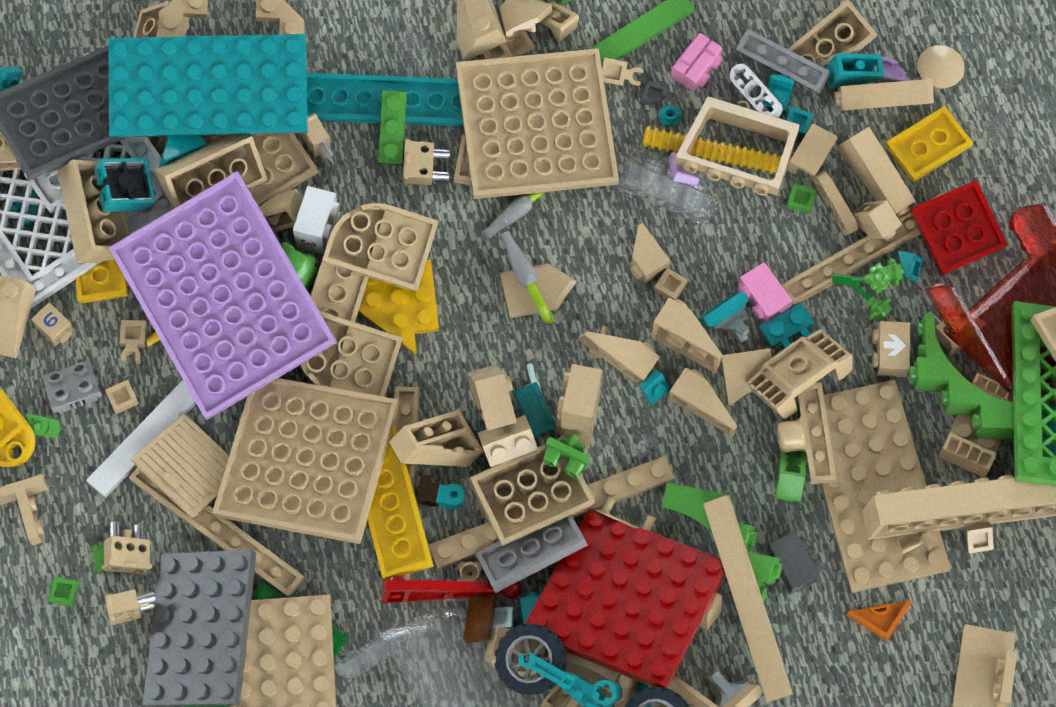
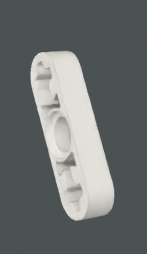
M744 64L735 65L730 71V80L758 112L778 118L782 113V104L749 67ZM739 73H744V76L749 80L747 84L740 79ZM756 86H760L761 94L756 98H752L750 95L751 90ZM766 100L772 105L774 110L769 112L762 102Z

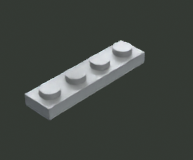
M748 28L736 48L739 53L782 75L788 76L790 79L818 94L831 74L829 70Z

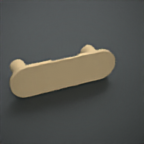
M608 496L602 510L596 508V511L633 528H639L610 514L615 500ZM648 515L643 529L651 531L656 518Z

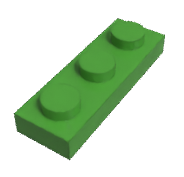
M382 91L379 164L403 165L407 92Z

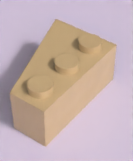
M496 365L467 372L474 401L478 410H482L481 417L485 421L487 431L517 423L509 391L513 390L510 377Z
M460 410L404 426L389 441L400 462L405 464L467 467L484 452Z

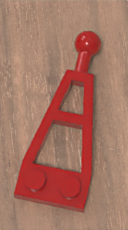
M391 577L389 581H384L381 591V604L464 599L490 593L503 594L506 598L513 599L520 595L522 587L518 581L495 593L492 585L487 584L486 581L404 580V577Z

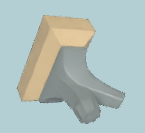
M714 669L706 676L707 681L716 692L715 704L718 707H749L764 694L759 684L743 680L738 682L726 681L717 669Z

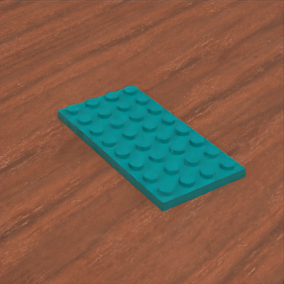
M306 34L108 38L110 137L308 133Z

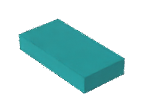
M537 382L513 391L522 415H525L534 438L556 428Z

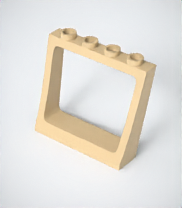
M708 96L675 157V164L683 166V169L689 173L694 174L697 171L706 173L707 177L714 181H719L721 178L728 180L736 188H743L744 186L754 188V192L758 195L765 196L769 193L778 196L798 138L800 125ZM709 119L786 142L776 176L773 180L691 156L689 152Z

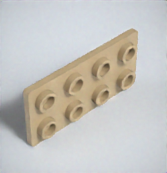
M968 624L964 625L952 707H1008L1010 705L1017 653L1013 652L1015 643L1014 633Z

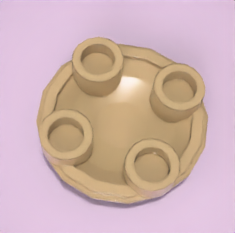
M935 45L927 48L920 54L916 64L921 79H932L933 89L935 90L956 85L964 74V61L961 55L953 48L945 45Z

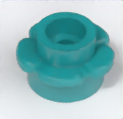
M668 104L665 105V108L659 110L658 117L663 125L673 127L680 123L682 112L679 108H675V105Z

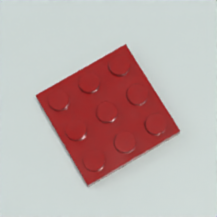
M977 180L909 210L941 276L1008 246Z

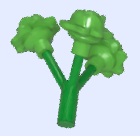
M890 258V260H887L886 266L877 263L875 266L870 267V274L854 277L833 273L832 283L852 286L867 300L866 303L871 307L869 320L871 321L876 318L882 321L892 311V307L889 305L891 298L877 300L874 296L870 297L857 283L866 282L871 284L872 290H875L876 293H881L883 290L888 289L889 284L892 287L898 286L899 281L904 279V270L901 263H895L894 259Z

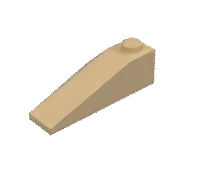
M846 0L789 47L788 50L819 66L828 64L836 53L853 54L860 51L876 38L878 34L853 4Z

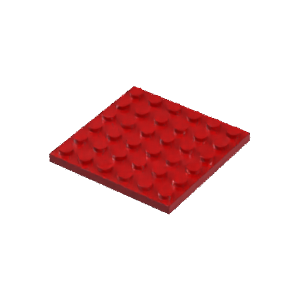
M588 509L578 527L588 546L559 561L524 625L536 624L551 629L562 640V645L568 653L649 686L668 688L726 575L721 558L640 527L633 528L594 509Z

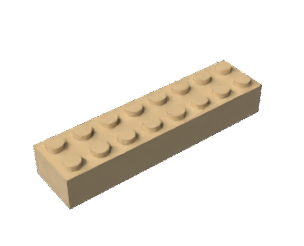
M1004 475L999 477L998 480L989 481V478H980L973 481L974 483L967 484L964 481H956L950 483L949 486L940 487L939 484H931L919 490H915V487H907L895 493H890V490H882L875 493L863 508L862 514L868 540L965 528V526L989 522L990 524L1051 517L1056 516V486L1015 481L1013 475Z

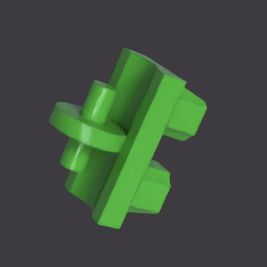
M574 433L572 438L563 435L560 441L549 436L546 441L543 463L555 468L560 458L568 461L564 473L576 479L583 469L587 471L591 456L583 453L586 446L578 442L580 439V434Z

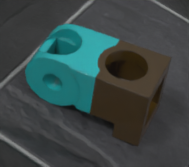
M421 474L416 499L417 504L456 510L463 505L465 492L458 484L446 486L431 483L430 475Z

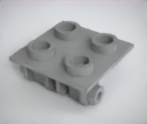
M90 359L42 376L54 414L58 412L63 414L66 411L72 410L70 404L73 405L74 409H77L75 403L78 401L81 407H83L82 400L89 404L94 401L97 402L98 398L102 397Z

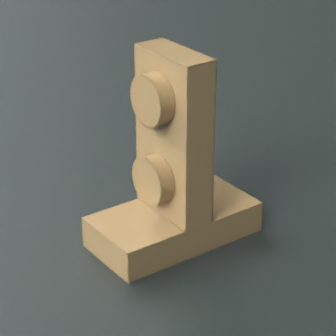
M43 474L0 487V505L15 500L18 501L27 537L32 545L42 543L41 535L45 534L41 520H36L34 511H37L38 507L34 496H31L49 490Z

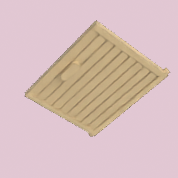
M181 412L177 420L137 453L131 461L193 519L217 498L229 455L185 413Z

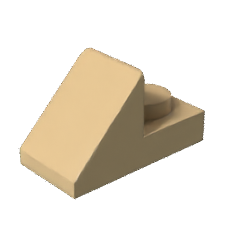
M552 1L549 3L552 4V13L539 23L550 28L556 41L560 42L576 29L579 16Z

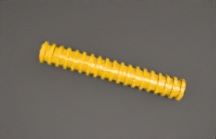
M647 126L642 144L645 148L648 145L651 146V149L657 147L660 151L666 149V152L671 150L677 153L687 134L682 136L680 132L673 134V131L668 133L665 129L658 131L656 127L651 129V126ZM699 137L695 141L689 152V155H695L698 158L700 156L704 160L709 158L711 162L713 160H717V163L723 161L726 165L732 163V166H736L737 164L740 165V168L747 166L749 170L750 168H755L754 171L761 169L763 173L769 171V174L777 173L782 154L781 156H777V153L772 155L769 154V151L762 153L760 149L758 151H754L755 148L748 150L746 146L744 148H740V145L734 147L732 143L725 145V142L720 144L717 143V140L710 142V139L703 140V137Z

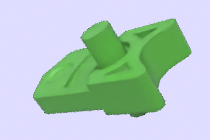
M26 413L28 424L31 426L34 435L55 438L60 432L61 428L58 419Z

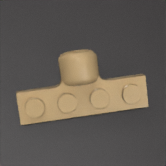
M822 382L814 383L797 395L800 418L795 421L780 422L777 428L778 444L782 452H805L811 485L836 482L837 479Z

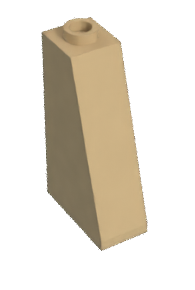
M932 79L840 86L837 87V92H834L835 106H839V111L934 103Z
M867 127L836 147L876 201L887 200L898 217L910 210L909 205L914 203L915 199L870 127Z

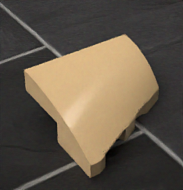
M770 348L722 355L721 364L728 406L734 405L740 398L753 392L747 381L760 371L764 363L772 358Z

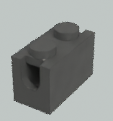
M796 531L769 543L767 547L769 556L780 558L779 563L782 564L780 576L790 595L818 582L817 578L820 577L819 573L821 572L816 559H811L807 552L809 547L803 536L799 537Z

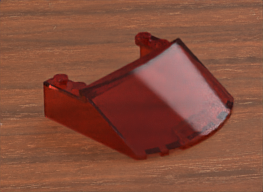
M1045 203L1022 206L1012 213L1009 220V228L1016 234L1020 241L1021 249L1028 256L969 309L953 284L933 283L925 289L947 327L943 333L1007 392H1013L1011 310L1013 302L1056 307V221ZM1040 347V355H1041V354L1044 353L1045 351ZM1050 356L1044 359L1052 368L1056 366V362ZM1040 368V376H1042L1045 372ZM1050 377L1045 380L1046 383L1053 381Z

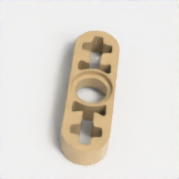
M822 171L812 176L816 189L825 204L832 209L830 212L843 234L847 236L857 231V222L826 171Z

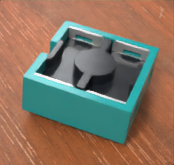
M147 158L99 159L94 167L97 185H102V191L99 195L103 212L150 211L156 199Z

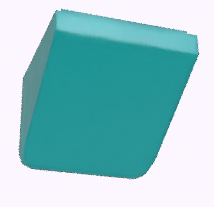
M899 251L905 277L916 283L923 259L914 253Z

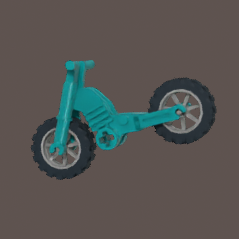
M536 624L518 625L514 629L507 631L506 635L498 643L499 646L495 650L494 656L496 657L495 668L498 670V676L509 689L519 694H542L558 684L582 707H614L622 698L623 690L618 682L601 680L596 684H592L580 675L566 670L567 653L562 645L563 642L554 631L545 626ZM529 640L541 642L533 653ZM523 641L525 642L527 652L525 654L515 649ZM544 646L548 650L549 657H543L539 654ZM513 653L519 656V663L515 665L512 662ZM521 666L526 667L524 678L515 669ZM531 669L537 672L540 677L529 679ZM604 687L609 688V691L613 693L611 698L606 697V694L602 692ZM663 687L645 688L635 693L624 706L646 707L651 704V707H656L655 703H662L667 705V707H690L680 694Z

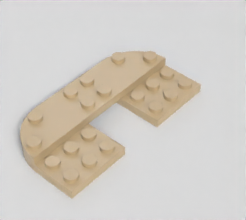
M371 203L361 205L349 213L347 212L336 223L330 234L311 298L337 343L299 365L304 376L311 384L385 397L403 338L355 323L369 277L407 290L418 291L439 223L438 220L391 205Z

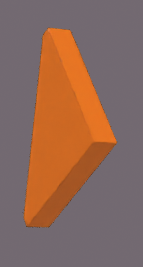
M909 599L892 604L887 603L865 609L850 610L846 616L887 642L913 601Z

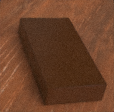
M494 593L471 596L469 598L463 635L466 643L491 639L497 600Z

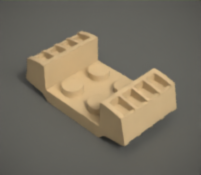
M820 329L808 337L802 336L764 363L760 371L748 380L747 384L761 400L780 417L785 419L798 411L794 398L822 377L830 373L840 381L853 369L852 354Z
M976 373L972 381L973 385L996 398L1013 403L1012 388ZM957 415L938 458L985 478L996 457V452L1002 439L977 438L976 429L972 428V416Z

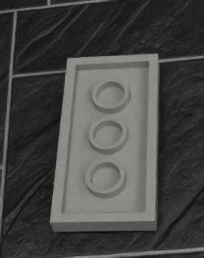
M572 515L504 546L498 541L475 554L495 593L588 545Z

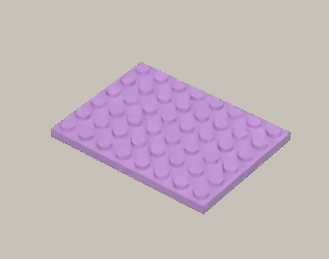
M238 171L109 247L110 252L206 420L337 343Z

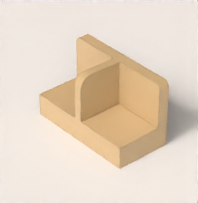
M812 124L790 159L787 171L796 175L800 169L811 176H815L820 167L825 164L829 152L837 141V136Z

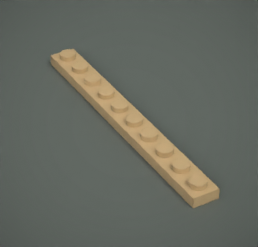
M666 457L657 458L588 484L587 486L595 501V505L573 514V519L585 515L588 509L596 510V508H602L607 496L614 499V503L664 485L667 482L674 481L675 478ZM487 522L431 543L428 546L439 570L476 556L475 553L498 542L499 539L490 523Z

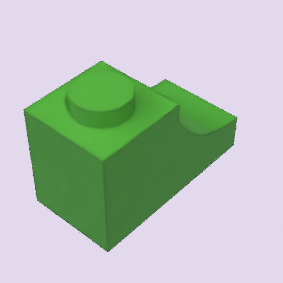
M780 450L776 499H782L787 502H801L806 474L805 452H782Z

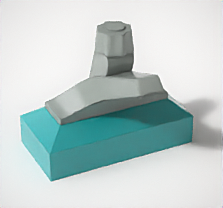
M744 291L736 292L697 319L703 327L730 330L736 337L735 339L742 343L748 339L747 333H749V329L742 321V314L748 298Z

